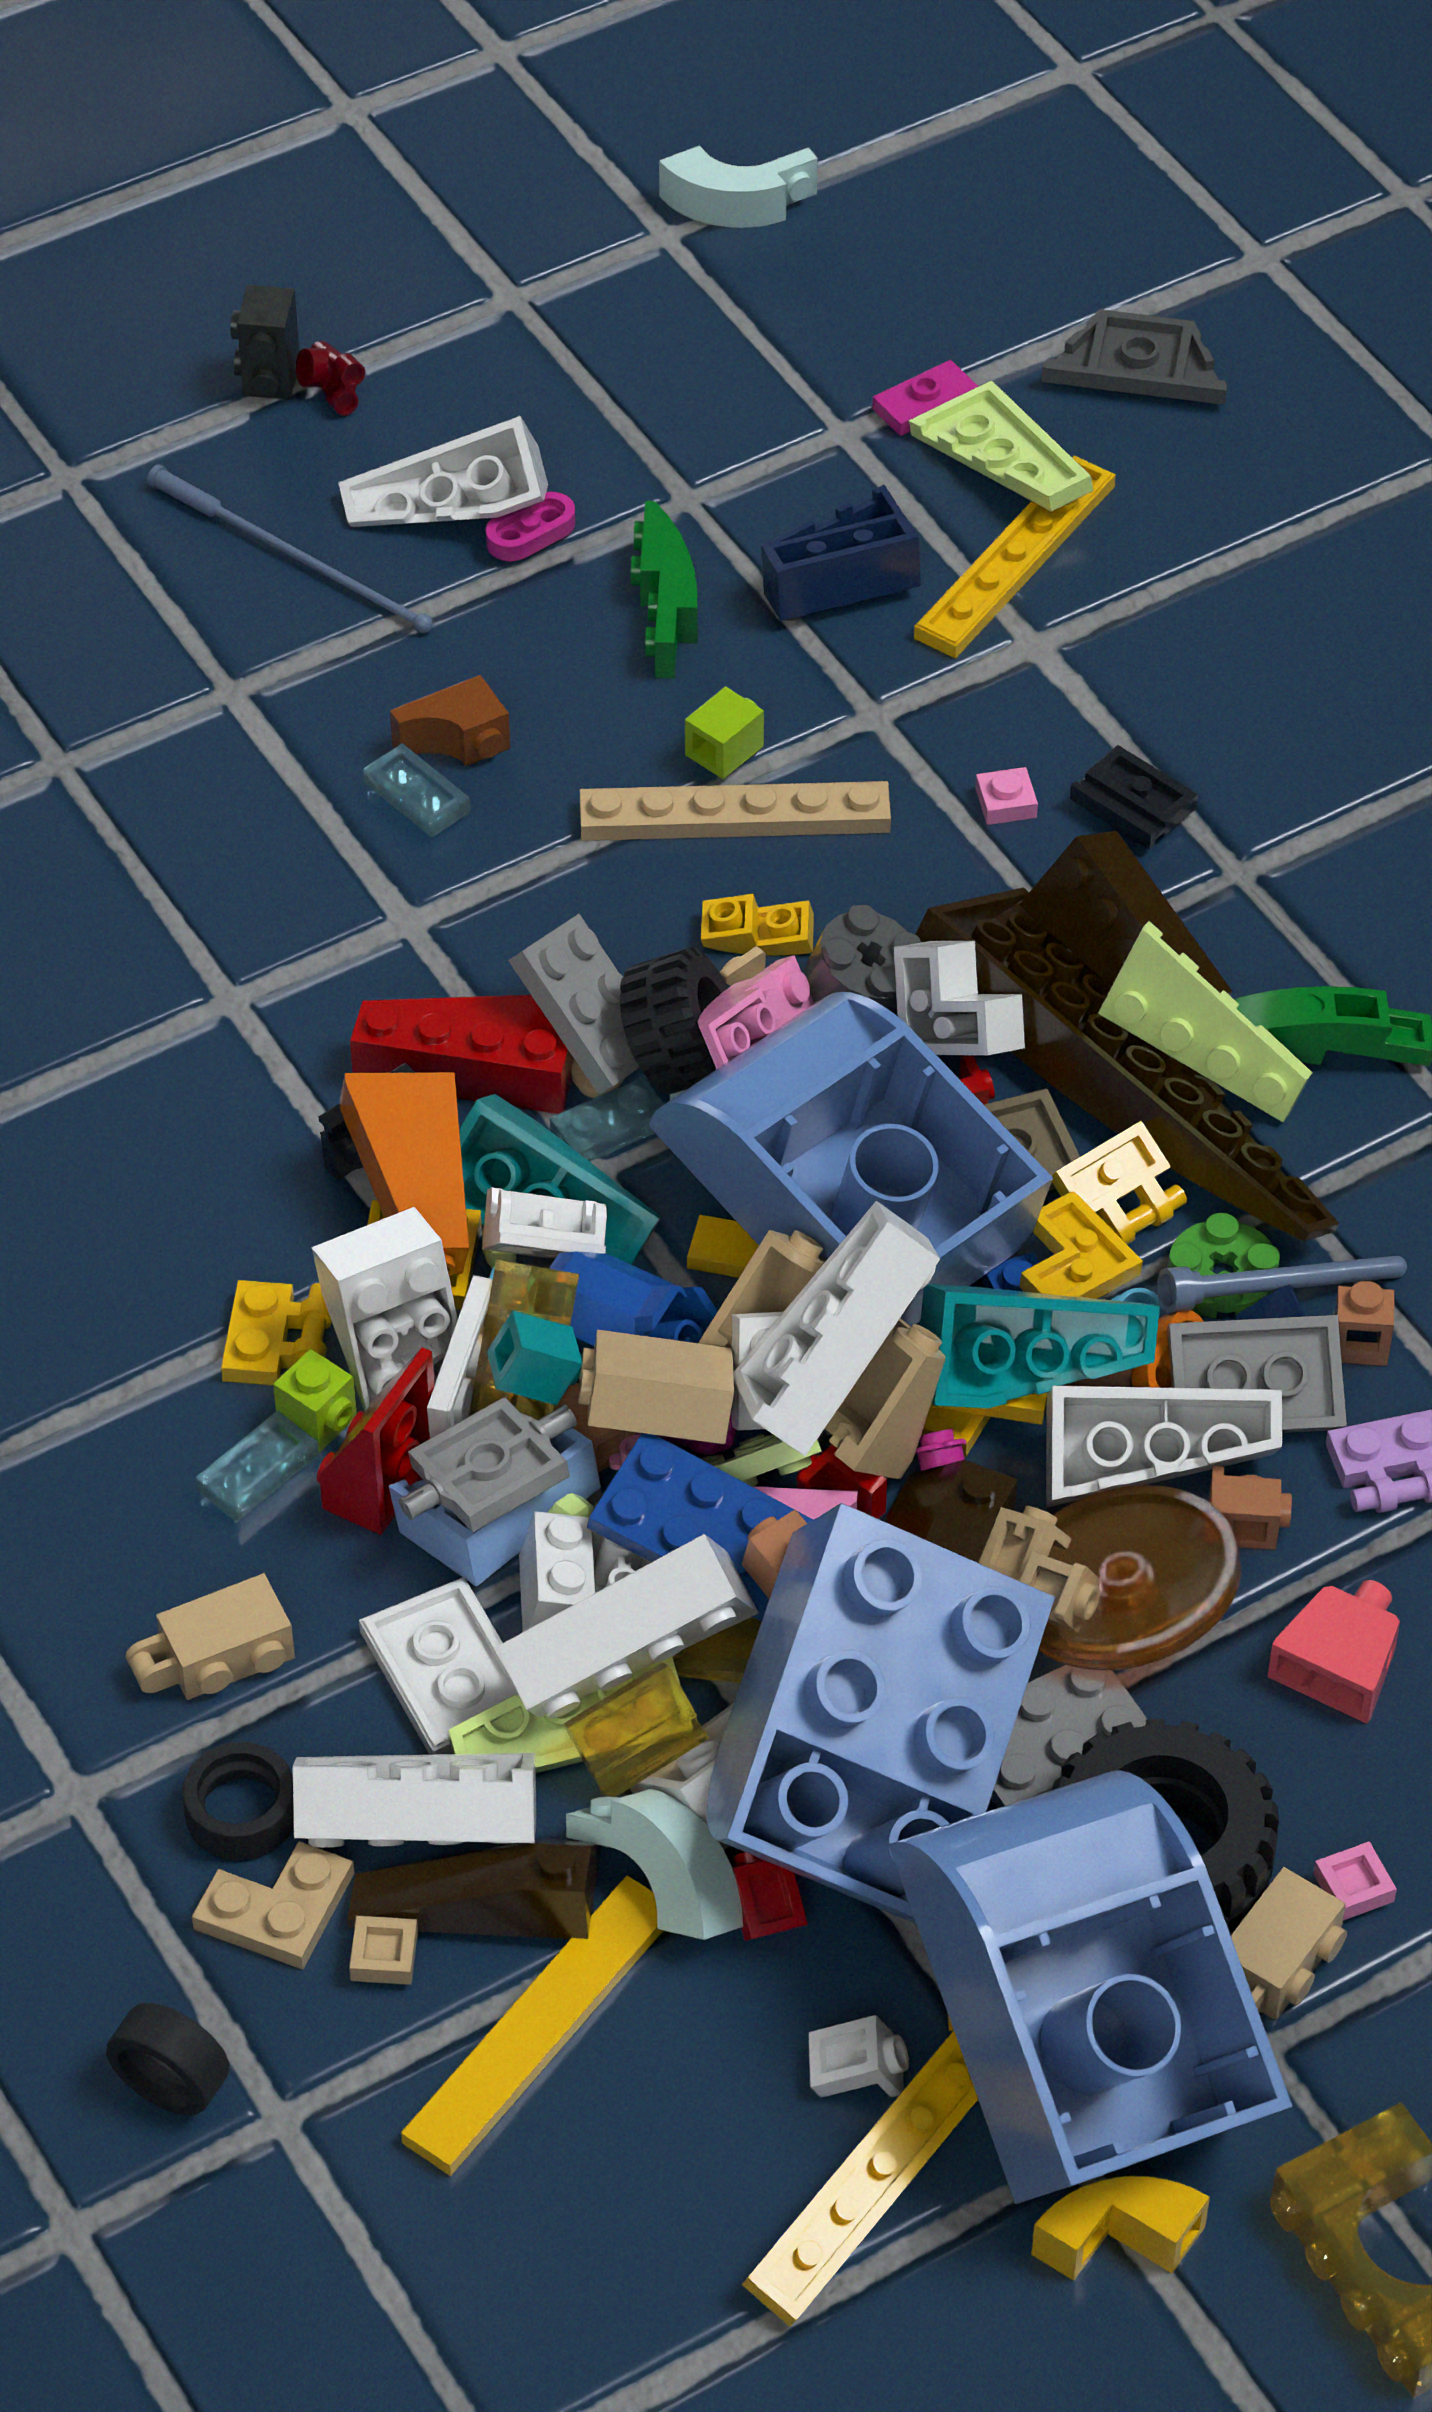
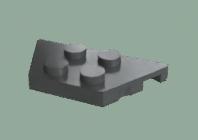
M1099 309L1087 321L1084 329L1075 332L1065 342V351L1056 360L1048 358L1042 367L1041 382L1222 405H1225L1227 384L1225 380L1219 381L1214 371V359L1209 349L1201 343L1202 335L1195 322L1191 320Z

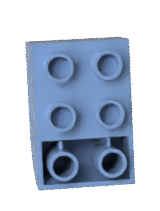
M836 992L825 996L655 1111L649 1123V1127L758 1245L761 1244L769 1230L789 1236L795 1230H798L812 1237L823 1246L824 1249L820 1255L827 1260L871 1206L878 1201L925 1235L931 1242L940 1260L928 1284L970 1286L1028 1245L1053 1177L902 1019L874 1000L852 992ZM923 1288L917 1292L900 1317L909 1326L918 1323L921 1319Z
M843 1503L838 1504L794 1531L784 1555L716 1755L707 1800V1825L711 1836L720 1842L916 1924L888 1844L987 1811L1055 1597Z
M1110 1771L888 1844L1015 2204L1076 2185L1292 2107L1205 1864L1189 1833L1173 1809L1154 1788L1141 1778L1124 1771Z

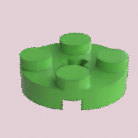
M1216 1213L1211 1215L1206 1222L1189 1227L1176 1238L1170 1250L1168 1268L1187 1266L1191 1271H1198L1201 1276L1216 1274L1212 1271L1214 1265L1219 1263L1232 1266L1234 1272L1279 1268L1280 1254L1278 1249L1260 1231L1238 1222L1230 1214ZM1224 1270V1271L1220 1272L1219 1274L1229 1273V1272H1227V1271ZM1274 1291L1204 1298L1202 1303L1196 1304L1192 1311L1210 1318H1216L1217 1312H1235L1236 1315Z

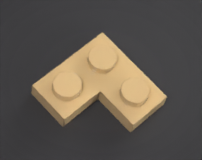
M299 1841L273 1889L218 1869L192 1915L193 1929L303 1970L354 1875L353 1861Z

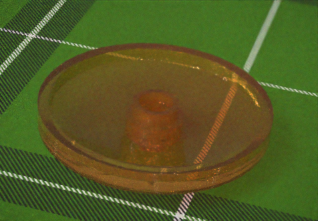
M1153 1485L1120 1487L1099 1492L1080 1499L1055 1513L1053 1516L1058 1519L1055 1526L1072 1539L1067 1550L1052 1546L1048 1557L1072 1566L1075 1563L1087 1566L1100 1579L1098 1584L1100 1599L1094 1614L1089 1620H1083L1078 1633L1047 1622L1038 1651L1059 1663L1071 1667L1088 1670H1121L1160 1661L1198 1641L1227 1612L1235 1598L1241 1579L1240 1554L1233 1531L1225 1517L1212 1504L1201 1497L1180 1489Z

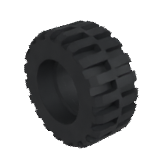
M1146 1719L1145 1726L1135 1728L1132 1722H1127L1112 1727L1111 1736L1108 1738L1099 1733L1084 1742L1082 1754L1079 1752L1071 1754L1061 1767V1777L1054 1780L1052 1790L1110 1771L1128 1772L1148 1783L1170 1805L1175 1814L1195 1822L1213 1840L1215 1845L1201 1855V1858L1208 1872L1226 1925L1234 1932L1269 1886L1278 1840V1805L1272 1801L1273 1789L1267 1777L1261 1772L1255 1774L1256 1762L1241 1748L1236 1752L1230 1749V1739L1215 1731L1208 1736L1198 1732V1724L1181 1721L1179 1727L1165 1725V1719Z

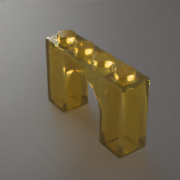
M1402 2102L1276 2168L1270 2206L1280 2226L1288 2232L1293 2230L1305 2246L1307 2261L1316 2276L1322 2281L1328 2279L1341 2297L1343 2311L1351 2325L1358 2331L1365 2330L1377 2347L1379 2361L1387 2375L1395 2382L1401 2380L1412 2397L1416 2398L1432 2389V2285L1408 2283L1384 2272L1367 2255L1358 2234L1359 2226L1371 2213L1431 2180L1432 2143Z

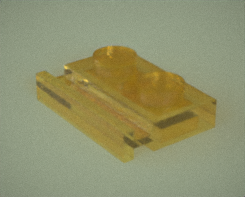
M663 1662L563 1723L589 1773L597 1782L603 1797H617L709 1739L706 1731L702 1730L696 1719L697 1715L671 1667Z

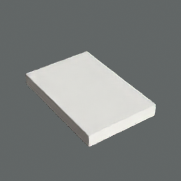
M473 1275L427 1406L430 1439L479 1411L492 1373L487 1351L498 1334L495 1283H493V1279Z
M465 1577L359 1620L360 1632L429 1755L452 1754L448 1739V1730L515 1694L519 1696L495 1648L503 1644Z

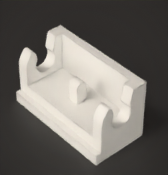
M500 1188L487 1189L482 1249L555 1259L559 1253L574 1251L605 1253L606 1205L595 1201H579L506 1191Z

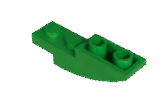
M645 501L644 521H634L633 548L634 551H641V556L632 555L631 585L640 586V606H648V621L656 622V627H646L645 657H655V678L675 679L677 643H697V583L695 570L688 548L670 517L656 501Z
M1336 986L1297 987L1266 991L1234 999L1239 1004L1237 1010L1256 1027L1262 1025L1297 1059L1304 1063L1321 1065L1326 1050L1430 1066L1432 1062L1431 1014L1388 1008L1387 993L1383 990Z

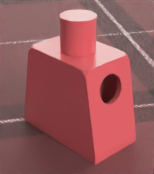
M1373 1580L1363 1581L1354 1596L1334 1586L1323 1587L1272 1643L1267 1677L1368 1724L1395 1652L1400 1626L1398 1617L1386 1611L1392 1602L1390 1591L1381 1583Z

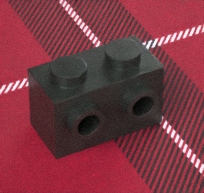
M247 285L241 309L233 310L231 317V339L238 340L239 343L234 355V374L242 376L243 396L291 400L296 380V358L300 351L295 289Z

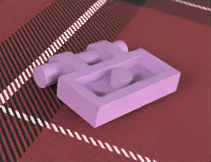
M1432 1409L1327 1431L1326 1447L1343 1489L1363 1484L1366 1486L1350 1491L1351 1504L1355 1512L1374 1508L1378 1513L1397 1509L1398 1503L1422 1498L1427 1503L1432 1502ZM1414 1474L1412 1478L1392 1481V1478Z

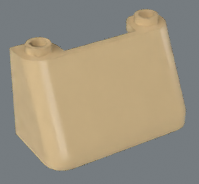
M769 1230L698 1343L732 1348V1314L784 1312L826 1262V1259L820 1255L824 1249L823 1246L812 1237L798 1230H795L791 1236ZM902 1319L898 1320L824 1428L833 1435L829 1442L838 1448L834 1455L853 1471L901 1479L913 1461L946 1358L939 1350L942 1344L940 1338L920 1325L913 1324L909 1326Z

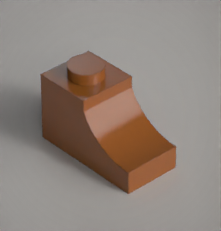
M481 675L390 710L392 746L401 759L416 754L437 753L455 757L461 760L464 766H468L510 749L509 713Z

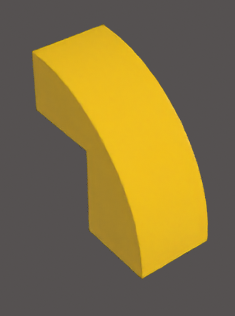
M1127 2176L1098 2181L1069 2193L1052 2205L1034 2224L1031 2255L1074 2281L1106 2236L1110 2235L1160 2267L1173 2273L1206 2226L1210 2196L1184 2184L1154 2177Z

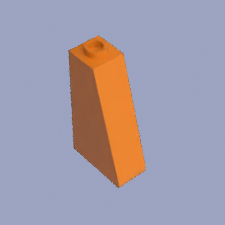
M345 1073L340 1095V1110L384 1218L415 1207L442 1240L449 1276L462 1274L469 1250L455 1073Z

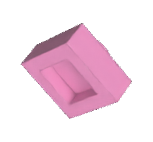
M1026 767L976 774L975 789L987 825L1037 818L1038 802Z
M1370 1841L1315 1861L1313 1874L1322 1890L1346 1903L1343 1920L1395 1901L1397 1889Z

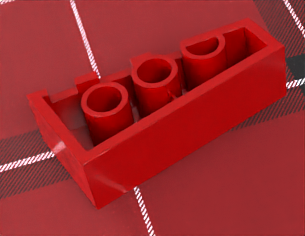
M532 995L362 1001L350 1039L352 1073H390L404 1063L416 1073L454 1072L457 1099L476 1101L477 1099L496 1094L516 1108L563 1115L572 1083L571 1068L574 1058Z

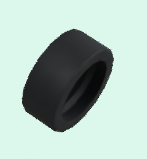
M251 1742L225 1743L206 1751L190 1766L182 1784L186 1826L195 1843L209 1854L231 1861L256 1859L275 1851L290 1836L294 1827L293 1773L285 1759L272 1749ZM251 1779L262 1782L275 1793V1805L262 1817L250 1822L228 1823L217 1820L208 1814L205 1809L206 1797L217 1786L231 1780Z
M140 2003L131 2008L108 2041L106 2056L112 2069L127 2086L154 2105L178 2115L195 2116L204 2111L228 2077L230 2063L224 2049L208 2031L179 2011L158 2003Z

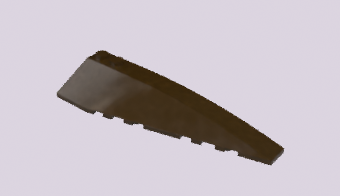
M1024 887L927 909L915 933L920 938L921 943L928 941H975L978 994H1022L1025 1048L1010 1052L1050 1085L1117 1134L1142 1121L1170 1164V1169L1252 1216L1304 1242L1336 1231L1340 1223L1305 1183L1298 1177L1285 1176L1280 1168L1283 1159L1272 1146H1261L1252 1139L1249 1132L1253 1125L1241 1111H1233L1230 1114L1221 1102L1226 1094L1214 1081L1098 1014L1111 986L1019 906L1029 893Z

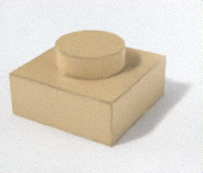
M356 1916L349 1968L351 1981L411 1985L418 1936L417 1919Z

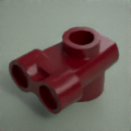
M318 341L312 344L311 348L301 349L295 364L296 377L299 384L303 387H321L327 395L325 398L327 403L339 415L344 416L354 412L359 402L355 389L365 377L364 366L353 355L341 353L325 341Z

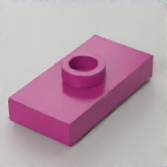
M949 360L873 396L872 409L899 436L911 432L909 420L979 386L952 360Z

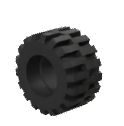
M688 947L633 965L626 969L620 984L621 1018L631 1052L652 1085L654 1084L657 1090L668 1095L687 1090L716 1070L699 1028L698 1019L703 1010L728 987L710 958L695 947Z

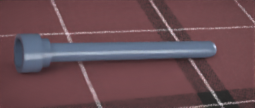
M1387 1256L1201 1276L1198 1271H1191L1187 1266L1164 1268L1158 1276L1157 1293L1159 1302L1165 1312L1190 1311L1196 1304H1201L1204 1298L1275 1291L1287 1285H1291L1294 1289L1398 1278L1405 1274L1407 1263L1400 1256Z

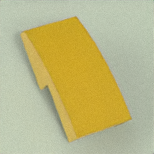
M754 894L702 901L701 942L703 947L745 954L758 946L766 953V956L799 955L812 953L814 913L809 900L758 907Z

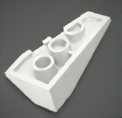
M521 416L338 482L347 521L351 527L497 518L544 501L548 488L538 444Z

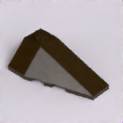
M967 1460L911 1473L887 1515V1523L979 1563L1000 1508L1015 1511L1018 1479Z
M539 1837L535 1838V1843L504 1844L355 1874L347 1926L348 1928H355L356 1916L417 1919L418 1932L588 1939L602 1847L594 1842H584L571 1838Z

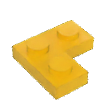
M1073 1190L1042 1207L1033 1233L1054 1255L1021 1272L1019 1287L1024 1292L1098 1299L1140 1276L1143 1260Z

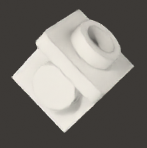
M876 2015L809 2032L810 2087L821 2098L873 2084H878L890 2097L899 2096L904 2090L903 2072L907 2071L909 2067L906 2045L899 2035H894Z

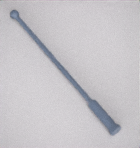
M157 464L148 473L147 485L155 490L160 489L209 517L216 515L413 623L414 629L417 632L427 633L432 629L433 621L429 615L413 613L221 507L219 499L171 474L164 466Z

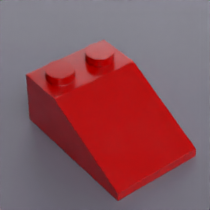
M422 1347L380 1391L365 1413L360 1411L354 1416L348 1427L346 1439L336 1453L331 1451L324 1457L317 1473V1482L320 1483L322 1509L382 1535L395 1517L389 1485L406 1479L407 1483L411 1485L422 1479L411 1467L408 1451L430 1439L427 1406L434 1389L432 1351Z

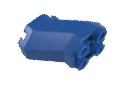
M578 1251L559 1253L539 1283V1292L533 1296L531 1301L532 1316L573 1327L581 1354L583 1348L594 1349L597 1330L698 1343L718 1312L702 1287L677 1286L609 1254Z

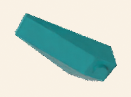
M496 1094L477 1099L459 1129L466 1209L481 1210L482 1225L485 1222L487 1189L492 1187L506 1191L564 1199L595 1201L606 1205L605 1254L633 1264L661 1219L660 1215L546 1127Z
M927 1284L923 1288L920 1326L940 1338L942 1344L939 1350L946 1356L931 1404L989 1409L1007 1404L1006 1401L1033 1393L1039 1395L1049 1392L1052 1386H1061L1087 1378L1096 1379L1153 1363L1160 1306L982 1287Z

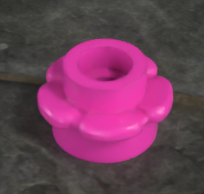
M952 1429L920 1436L921 1447L916 1449L915 1455L918 1457L921 1471L965 1460L962 1445L967 1444L966 1440L961 1438L954 1439Z

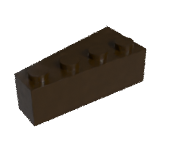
M1117 831L1076 836L1019 904L1111 987L1142 928L1150 921L1163 933L1160 938L1179 956L1182 953L1186 954L1199 967L1196 972L1219 993L1223 990L1229 995L1233 993Z

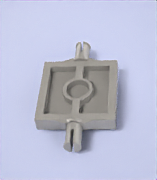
M503 1397L408 1451L411 1467L427 1484L399 1498V1504L405 1516H408L409 1520H413L416 1516L437 1504L443 1505L452 1510L472 1532H475L570 1477L567 1461L551 1445L550 1440L577 1426L572 1410L568 1409V1406L564 1404L561 1408L540 1420H536L520 1413Z

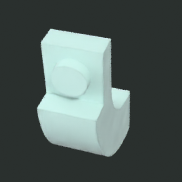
M697 146L659 160V197L679 213L710 225L751 228L775 224L786 220L787 205L817 194L818 158L809 148H805L765 164L734 166L712 158L701 146Z
M648 1789L621 1798H595L590 1801V1807L566 1814L567 1838L594 1842L598 1845L620 1850L640 1866L648 1878L655 1896L657 1929L705 1940L743 1927L742 1906L736 1879L723 1848L718 1840L711 1836L708 1826L703 1820L676 1798L654 1789Z

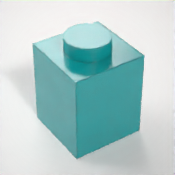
M514 1310L508 1316L487 1351L496 1389L553 1405L559 1403L569 1385L572 1386L578 1381L581 1366L583 1365L582 1354L579 1352L573 1327Z

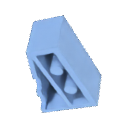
M573 1428L551 1439V1445L567 1461L570 1477L475 1532H472L452 1510L439 1504L416 1516L413 1520H409L408 1516H405L400 1507L399 1498L426 1485L427 1483L424 1480L409 1485L406 1479L389 1485L399 1532L477 1587L521 1551L534 1511L548 1513L555 1502L571 1493L582 1496L586 1500L601 1488L592 1441Z

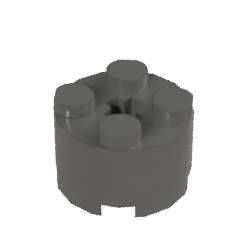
M868 905L852 906L847 913L838 915L826 925L806 962L803 973L808 979L810 994L814 1004L832 993L852 992L874 1000L898 1016L894 947L921 943L920 938L905 930L895 920L877 913Z

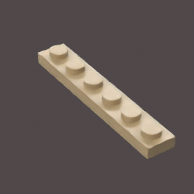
M888 781L580 789L581 841L890 833L891 828Z

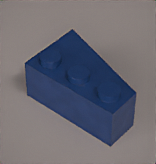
M885 485L873 489L872 499L854 508L848 502L835 508L836 517L815 526V523L810 520L761 545L764 595L780 621L790 618H802L810 613L834 607H846L858 601L882 595H894L903 590L921 586L919 536Z

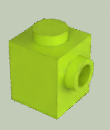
M726 686L685 719V755L721 779H725L764 746V710L759 708L752 700L743 698Z
M311 1348L273 1383L277 1425L319 1453L351 1423L357 1414L353 1376Z

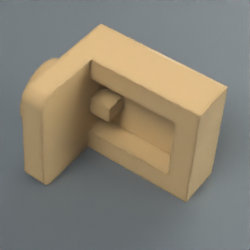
M1031 1551L1019 1581L1055 1597L1047 1622L1078 1633L1083 1620H1089L1097 1608L1100 1599V1588L1098 1587L1100 1579L1087 1566L1078 1563L1072 1566Z

